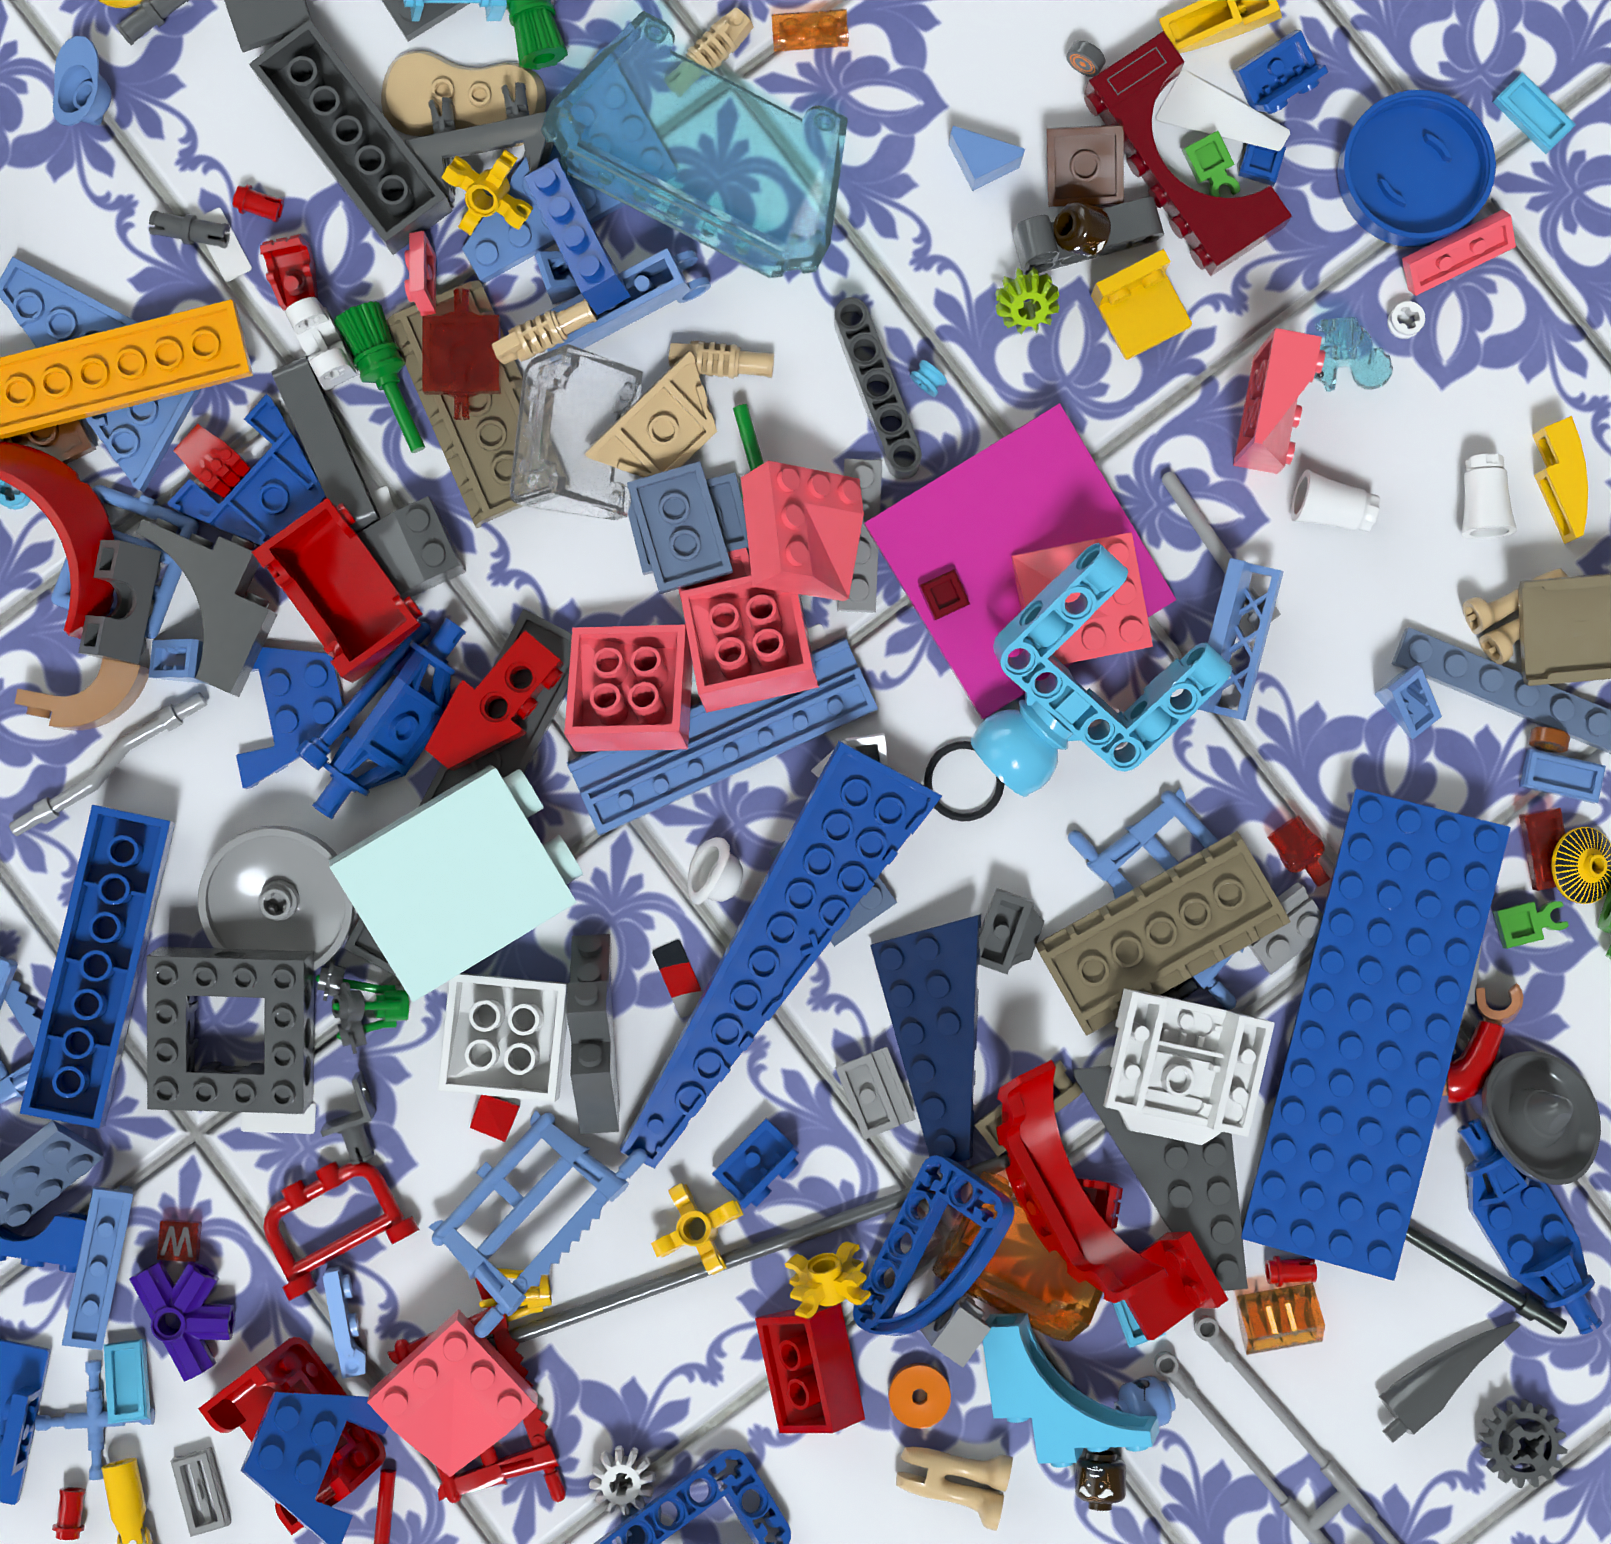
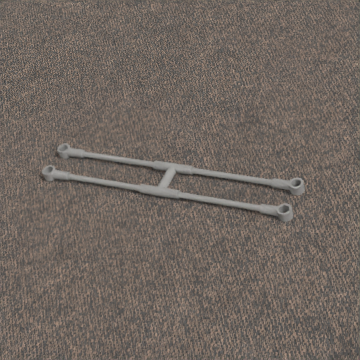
M1204 1315L1197 1318L1194 1323L1196 1335L1202 1340L1208 1341L1226 1363L1230 1362L1320 1465V1471L1337 1489V1492L1309 1517L1291 1496H1286L1196 1392L1197 1388L1179 1368L1175 1356L1166 1351L1160 1352L1155 1356L1153 1364L1158 1374L1168 1378L1186 1399L1189 1398L1280 1502V1508L1311 1544H1332L1320 1528L1348 1503L1362 1517L1365 1523H1370L1387 1544H1400L1379 1520L1375 1509L1372 1508L1332 1460L1325 1458L1238 1358V1352L1220 1333L1219 1325L1212 1317ZM1205 1322H1211L1213 1324L1211 1333L1207 1335L1201 1334V1325ZM1164 1358L1172 1359L1173 1363L1172 1367L1167 1371L1161 1370L1159 1366Z

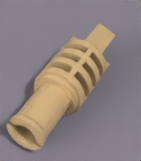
M736 7L710 27V31H706L702 38L698 39L694 43L695 45L687 50L685 54L687 58L663 80L673 94L675 93L680 99L702 76H710L714 69L718 68L722 64L721 62L729 57L730 53H734L754 28L749 17Z
M586 299L558 313L555 310L546 311L545 314L538 315L535 319H530L524 324H519L508 330L509 334L492 344L494 353L502 364L517 359L521 360V362L536 356L538 353L545 352L548 348L551 349L557 344L564 343L568 339L569 333L590 323L597 322V315Z
M691 341L690 344H670L668 357L670 367L687 351H690L695 357V364L699 375H715L721 378L725 376L731 379L738 377L739 374L765 376L768 378L773 376L774 353L741 351V347H738L736 344L705 343V341Z

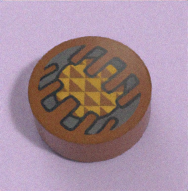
M1535 727L1531 730L1529 738L1530 746L1548 752H1566L1570 742V735L1567 732L1552 727Z

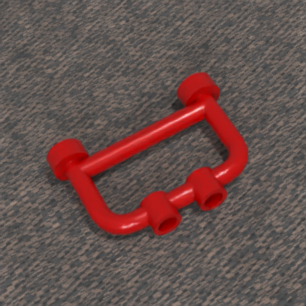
M334 1161L317 1170L315 1173L318 1180L305 1186L303 1180H299L282 1189L281 1192L284 1198L269 1208L264 1218L263 1229L266 1240L288 1281V1284L282 1287L288 1301L317 1286L310 1273L311 1271L385 1231L393 1245L420 1230L413 1216L405 1219L383 1175L372 1164L360 1161L359 1164L352 1165L348 1163L339 1168L337 1162ZM354 1177L365 1178L369 1182L385 1214L296 1262L280 1232L279 1222L281 1218Z

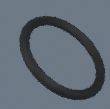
M954 742L938 750L926 767L924 786L933 790V771L940 759L949 752L958 749L974 750L971 742ZM996 776L997 785L991 801L979 811L966 814L956 813L945 808L939 801L934 808L951 820L963 822L980 819L997 806L1003 795L1005 784Z

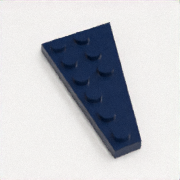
M981 914L870 945L929 1157L938 1155L953 1159L957 1163L970 1160L973 1157V1087L976 1077L974 1059L977 1048L979 995L977 977L978 964L980 963L979 928H981Z

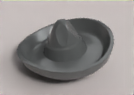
M1535 1051L1512 1054L1492 1068L1483 1085L1482 1111L1488 1132L1502 1155L1522 1174L1540 1183L1563 1185L1580 1179L1588 1171L1595 1159L1601 1135L1598 1105L1585 1079L1565 1061L1550 1054Z

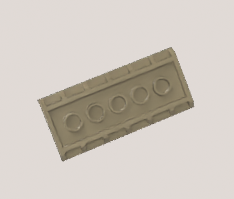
M480 280L467 282L437 295L436 314L421 316L417 306L413 305L393 314L386 320L476 528L481 527L483 523L562 489H570L516 361L502 364L494 353L492 344L505 336Z
M1611 573L1520 581L1518 600L1521 671L1524 684L1535 686L1611 679Z
M1236 831L1035 944V947L1087 1036L1117 1019L1124 988L1161 995L1291 921L1244 840Z

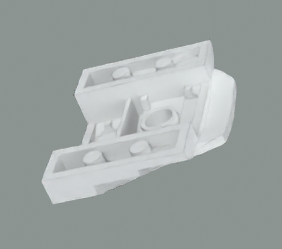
M1124 988L1115 1025L1119 1029L1110 1064L1112 1070L1103 1106L1118 1110L1127 1129L1130 1131L1203 1145L1221 1132L1249 1137L1275 1023L1216 1007Z

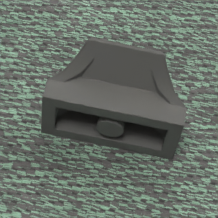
M996 888L979 932L980 963L978 965L1008 975L1013 965L1031 960L1035 944H1037L1045 922L1034 910V902L1032 900Z

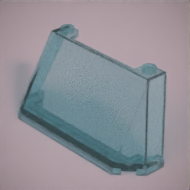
M642 11L551 101L541 132L547 142H553L561 155L559 162L569 176L768 278L782 277L785 271L800 269L804 274L816 272L831 244L848 123L847 117L829 107L817 105L809 108L802 119L672 51L675 35L671 27L662 19L656 18L645 11Z

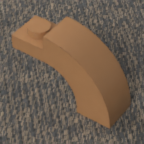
M102 658L100 671L96 679L82 692L71 696H53L17 689L14 704L27 707V715L50 719L49 726L63 730L93 729L115 720L135 703L147 683L149 669L141 665Z

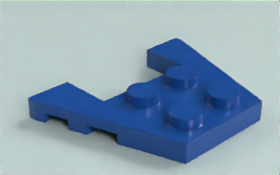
M267 394L248 413L244 420L272 444V447L219 504L198 484L189 479L167 503L178 512L259 546L326 499L315 471L276 403Z
M262 647L251 672L259 671L275 745L236 755L243 789L253 788L260 781L274 773H278L288 767L290 763L299 759L300 756L295 750L305 739L309 741L313 736L317 738L345 707L339 674L330 662L335 659L334 657L327 655V653ZM348 726L341 734L350 730V726Z
M275 1392L272 1393L240 1471L274 1501L287 1509L297 1518L298 1522L306 1529L311 1530L324 1544H342L353 1515L317 1502L315 1500L346 1421L380 1435L386 1433L388 1424L367 1403L368 1397Z

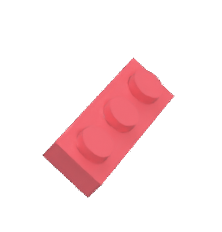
M1502 209L1402 258L1408 290L1417 296L1515 248L1516 243L1511 215Z

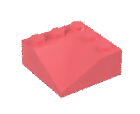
M1275 328L1253 356L1233 466L1278 474L1285 467V464H1291L1295 451V442H1290L1292 427H1298L1302 413V406L1297 405L1298 396L1305 390L1309 382L1312 383L1315 373H1321L1325 360V350H1320L1321 336Z
M769 460L742 476L741 486L753 587L839 601L849 599L864 516L860 479Z
M1132 532L1011 556L1021 611L1084 550L1095 543L1101 544L1128 569L1127 578L1122 586L1052 654L1062 664L1153 647ZM1080 593L1070 594L1065 602L1075 601L1080 596Z
M752 575L680 591L698 695L706 713L819 688L800 594L753 587Z
M686 624L572 628L564 735L575 752L688 749L693 662Z
M459 1309L373 1387L367 1403L395 1433L449 1477L506 1436L538 1406L537 1392L485 1337L479 1338L475 1335V1326Z

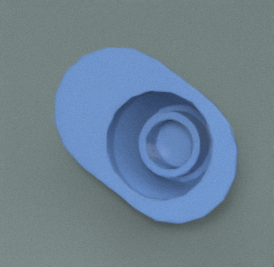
M75 36L65 42L56 58L53 114L55 119L64 126H72L80 122L93 126L100 125L103 115L109 108L112 91L109 83L99 74L98 52L93 42L84 36Z

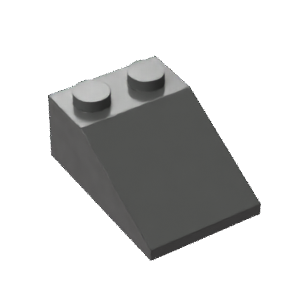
M429 496L390 513L357 533L403 599L408 596H415L466 572L437 506Z

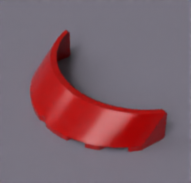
M0 442V480L12 485L28 496L44 512L61 540L68 561L71 583L69 610L63 630L69 636L81 639L85 616L106 617L111 610L115 597L113 596L114 587L109 582L93 578L100 541L114 540L112 528L108 520L109 515L92 487L82 482L78 473L67 464L41 450L29 446Z
M1050 1060L1015 1077L999 1089L997 1100L1002 1102V1124L996 1129L998 1144L1007 1150L1010 1166L1005 1168L1014 1195L1024 1210L1030 1226L1048 1252L1057 1251L1067 1263L1066 1272L1078 1283L1087 1281L1104 1293V1300L1117 1303L1141 1292L1169 1275L1164 1267L1147 1260L1129 1247L1103 1220L1081 1187L1066 1155L1057 1126L1053 1099L1056 1066L1053 1060Z

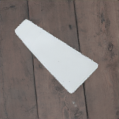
M1186 70L1181 71L1156 115V120L1159 122L1207 134L1219 131L1223 138L1276 151L1282 149L1290 135L1289 129Z

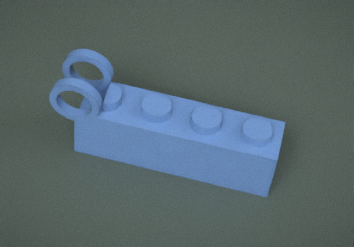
M666 248L619 273L631 297L597 315V322L590 323L569 333L568 339L564 343L557 344L551 349L548 348V353L558 361H561L675 300L678 303H684L704 294L711 287L707 277L698 278L687 283L682 273L697 262L698 258L695 251L689 250L674 256ZM579 294L551 309V311L555 310L558 313L583 301L585 298L582 294Z

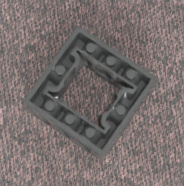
M159 947L147 955V1109L304 1114L313 1103L314 951ZM194 996L265 998L264 1064L251 1063L249 1066H221V1062H208L195 1072V1049L198 1047V1039L195 1038V1011L198 1009V1001H194Z

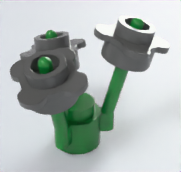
M331 960L330 967H322L320 975L316 976V981L318 982L317 990L324 991L323 1001H327L328 996L333 997V1015L341 1020V1023L337 1024L339 1032L336 1034V1037L341 1039L343 1047L351 1045L353 1054H356V1047L367 1044L364 1033L382 1028H396L397 1021L408 1020L409 998L405 990H396L395 985H377L344 979L346 967L335 966V960ZM360 990L381 995H375L374 1001H364V996ZM365 1010H374L375 1018H382V1020L364 1025L361 1023Z

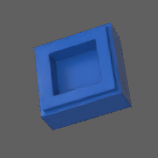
M1247 144L1238 176L1274 186L1286 147L1283 146L1280 151Z

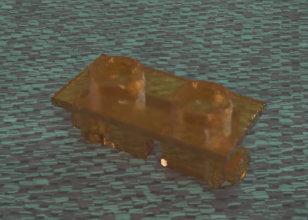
M846 9L771 14L774 52L848 46L849 32Z

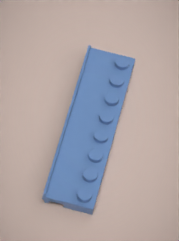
M843 637L812 651L819 688L706 713L702 702L691 706L688 749L591 751L568 761L567 766L572 773L598 835H603L877 711L878 707L857 665L847 639Z

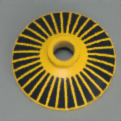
M1589 827L1574 828L1561 837L1554 849L1552 875L1556 887L1565 898L1574 903L1590 904L1604 897L1611 888V843L1604 834L1596 829Z

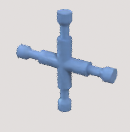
M101 1360L85 1362V1372L89 1376V1390L86 1391L87 1412L66 1413L64 1417L37 1415L35 1419L36 1431H47L51 1427H64L65 1429L87 1428L88 1451H91L92 1458L89 1480L103 1479L101 1450L104 1449V1427L125 1426L126 1423L136 1422L142 1425H153L155 1422V1411L150 1409L151 1419L108 1424L107 1411H103L102 1389H99V1373L102 1370Z

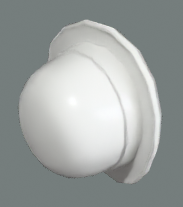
M715 837L705 841L697 849L691 861L688 872V892L693 904L700 905L706 899L720 902L732 898L741 886L743 867L740 861L730 853V845L724 838Z

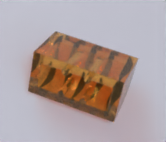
M1313 1283L1236 1296L1239 1327L1246 1355L1323 1341L1325 1322Z

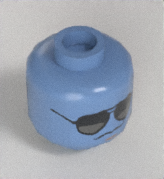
M1151 1375L1121 1385L1118 1391V1401L1114 1403V1409L1137 1416H1158L1159 1427L1169 1423L1172 1411L1176 1409V1403L1169 1385L1165 1381H1160Z

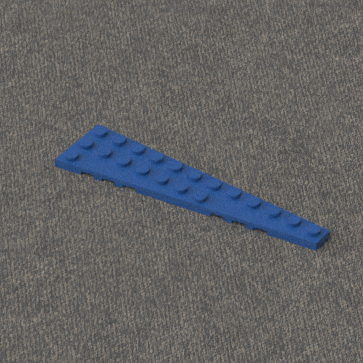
M838 741L620 1146L621 1153L630 1156L634 1150L638 1148L644 1149L647 1152V1159L644 1164L655 1169L686 1129L690 1119L696 1116L706 1103V1099L713 1089L731 1071L730 1067L754 1041V1036L764 1023L771 1019L829 944L833 934L843 926L856 904L874 886V881L887 864L890 865L898 854L897 851L907 838L914 834L942 797L941 794Z

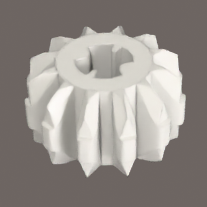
M621 1445L616 1446L615 1459L610 1453L604 1451L600 1456L603 1464H593L591 1472L597 1478L590 1480L589 1488L601 1490L594 1499L597 1504L604 1502L606 1499L610 1501L607 1507L608 1513L612 1514L617 1504L621 1505L623 1515H629L630 1502L640 1510L645 1505L642 1496L652 1497L654 1493V1488L647 1483L655 1481L656 1473L644 1471L650 1465L651 1460L649 1457H644L637 1462L635 1459L638 1455V1449L635 1447L631 1449L628 1457L624 1456V1449ZM618 1473H625V1479L631 1478L626 1488L619 1486L620 1481L614 1482Z

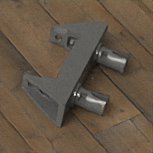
M515 82V101L509 87L506 84L501 87L507 119L456 130L451 98L442 97V115L439 106L433 99L428 102L434 133L429 136L405 140V144L450 202L455 201L452 185L442 179L443 173L450 164V157L454 159L455 156L464 157L516 146L515 144L523 143L524 155L527 158L530 173L548 163L561 124L553 111L529 115L525 92L526 86L524 83Z

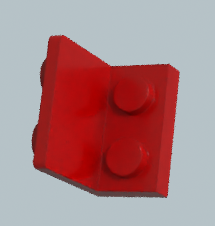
M1190 1231L1167 1232L1138 1253L1147 1260L1164 1267L1169 1276L1141 1292L1124 1299L1147 1340H1155L1197 1308H1218L1229 1300Z

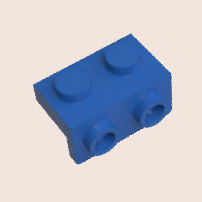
M1294 30L1234 69L1233 73L1249 106L1256 111L1272 114L1287 106V99L1294 94L1306 93L1318 86L1320 83L1318 79L1327 74L1328 69L1326 65L1316 63L1302 31Z
M766 1117L712 1172V1175L739 1201V1205L743 1209L750 1203L757 1207L772 1192L768 1185L778 1175L782 1179L786 1178L799 1164L795 1159L799 1154V1149Z

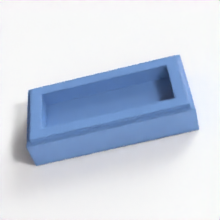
M1529 749L1526 753L1519 787L1595 804L1599 802L1606 766Z

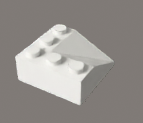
M460 973L450 979L438 1091L550 1102L557 1101L560 1098L567 1029L568 983Z

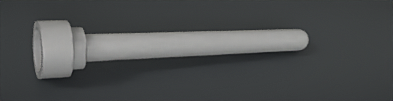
M1172 472L1165 473L1162 477L1163 485L1226 574L1229 559L1233 557L1177 476ZM1250 583L1249 590L1256 600L1260 596ZM1247 597L1245 600L1246 605L1250 604ZM1265 602L1259 605L1262 612ZM1276 606L1271 622L1281 615ZM1252 609L1247 612L1250 616L1247 620L1253 629L1257 631L1260 619L1255 610Z

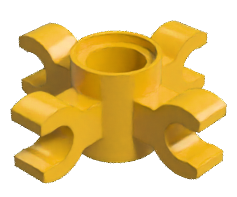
M504 150L492 169H486L480 174L472 170L471 166L464 159L455 156L451 165L449 164L443 173L442 179L448 184L460 187L466 191L465 202L469 209L458 225V228L471 236L483 217L491 216L495 212L502 215L505 221L518 230L521 228L532 212L533 207L527 202L515 199L509 195L510 184L507 175L518 159L516 156ZM483 189H485V190H487L488 192H490L491 195H492V197L489 196V195H487V194L483 191Z
M680 1183L669 1189L668 1192L681 1217L677 1222L676 1231L651 1243L656 1256L663 1258L685 1245L695 1246L708 1275H715L726 1269L727 1266L716 1248L714 1240L717 1237L719 1227L744 1215L738 1201L734 1202V1200H731L714 1211L706 1213L698 1210L687 1184L683 1185V1183ZM696 1218H701L706 1225L705 1234L699 1240L693 1239L689 1232L690 1224Z
M846 1241L839 1246L836 1254L822 1253L812 1257L810 1260L802 1255L795 1254L784 1263L786 1268L793 1269L796 1272L789 1280L790 1284L795 1287L791 1291L790 1297L802 1301L801 1305L794 1311L795 1315L808 1319L816 1313L819 1305L833 1306L843 1302L845 1299L855 1305H862L871 1296L870 1291L859 1287L867 1279L866 1275L860 1272L864 1262L852 1258L854 1253L860 1249L859 1244Z

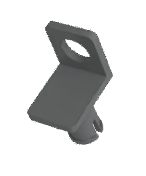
M362 1071L355 1073L352 1079V1085L361 1110L327 1121L320 1131L322 1137L336 1132L342 1134L352 1165L359 1164V1159L361 1158L365 1162L375 1156L363 1125L366 1122L372 1121L376 1108Z

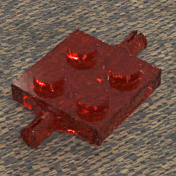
M458 288L453 290L454 312H449L442 316H422V391L425 395H448L454 397L453 419L461 420L462 406L463 420H469V397L478 394H501V362L497 359L492 347L494 342L501 339V318L499 315H478L469 312L470 290L462 288L461 303V291Z

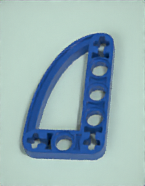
M938 1155L927 1158L922 1164L862 1287L863 1290L870 1291L871 1296L862 1305L854 1304L853 1317L855 1323L869 1333L902 1336L916 1332L942 1316L967 1292L995 1254L1014 1218L1012 1201L953 1159ZM939 1168L940 1172L943 1174L941 1181L940 1176L937 1174ZM969 1182L972 1185L973 1194L971 1199L964 1203L961 1199V1190L964 1184ZM929 1187H931L930 1190L935 1191L936 1193L934 1194L932 1192H928L927 1190ZM925 1198L928 1201L929 1210L927 1215L920 1219L917 1208L920 1201ZM984 1203L995 1205L994 1209L998 1212L996 1218H994L993 1212L982 1207ZM947 1205H951L981 1226L973 1243L946 1280L918 1306L900 1316L892 1318ZM906 1233H909L912 1245L910 1250L904 1254L901 1250V1240ZM891 1267L895 1273V1280L893 1285L887 1288L884 1283V1275L887 1269ZM871 1306H872V1311L875 1313V1317H874V1318H873L872 1312H870Z
M727 1449L712 1456L594 1544H613L612 1541L616 1539L617 1544H627L626 1533L634 1525H638L644 1530V1544H660L724 1496L754 1544H775L774 1542H765L764 1538L768 1535V1531L763 1523L756 1522L755 1525L753 1524V1520L763 1517L768 1511L770 1515L763 1517L767 1526L771 1528L778 1527L779 1532L775 1535L776 1544H789L791 1530L747 1456L737 1449ZM725 1459L737 1461L738 1465L734 1468L735 1476L726 1474L716 1480L708 1473L709 1469H711L712 1474H718L727 1466L724 1461ZM698 1478L704 1480L708 1485V1495L701 1502L694 1501L690 1495V1486ZM750 1489L755 1490L760 1497L759 1507L752 1513L747 1512L742 1506L743 1494ZM665 1502L673 1503L677 1509L676 1520L668 1526L662 1524L658 1518V1510Z

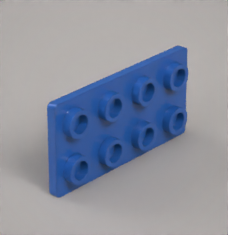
M0 1339V1503L15 1505L20 1500L35 1429V1419L38 1415L51 1351L48 1348Z

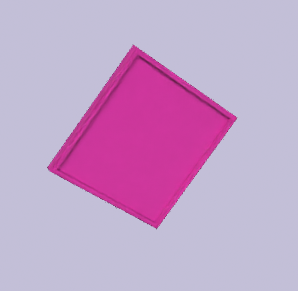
M1060 403L863 523L981 719L988 717L1025 694V691L1004 673L993 648L997 635L1021 612L1011 556L1132 532L1147 616L1150 617L1177 600ZM955 569L970 605L940 619L933 620L918 585ZM1014 649L1013 651H1011L1008 657H1016L1020 655L1024 649ZM1073 662V663H1068V664H1063V665H1065L1066 667H1069L1070 665L1074 664L1075 662ZM1051 672L1041 673L1035 680H1044Z

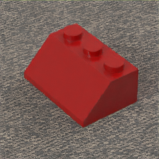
M841 1303L833 1306L819 1305L816 1313L808 1319L795 1315L794 1311L796 1309L755 1318L779 1433H835L865 1420Z

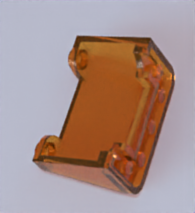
M983 1171L979 1178L1012 1201L1014 1218L995 1254L966 1293L1005 1314L1028 1313L1030 1325L1035 1330L1059 1341H1072L1090 1326L1103 1292L1087 1281L1078 1283L1066 1272V1261L1057 1251L1048 1252L1030 1226L1022 1207L1018 1202L1011 1199L1014 1191L1009 1186V1181L1000 1174ZM972 1189L971 1193L969 1194V1196H968V1198H967V1200H966L965 1203H967V1202L971 1199L972 1194H973V1189ZM984 1203L982 1207L993 1212L994 1218H996L998 1212L994 1209L995 1205ZM961 1212L933 1266L932 1271L943 1281L946 1280L958 1265L981 1229V1226Z

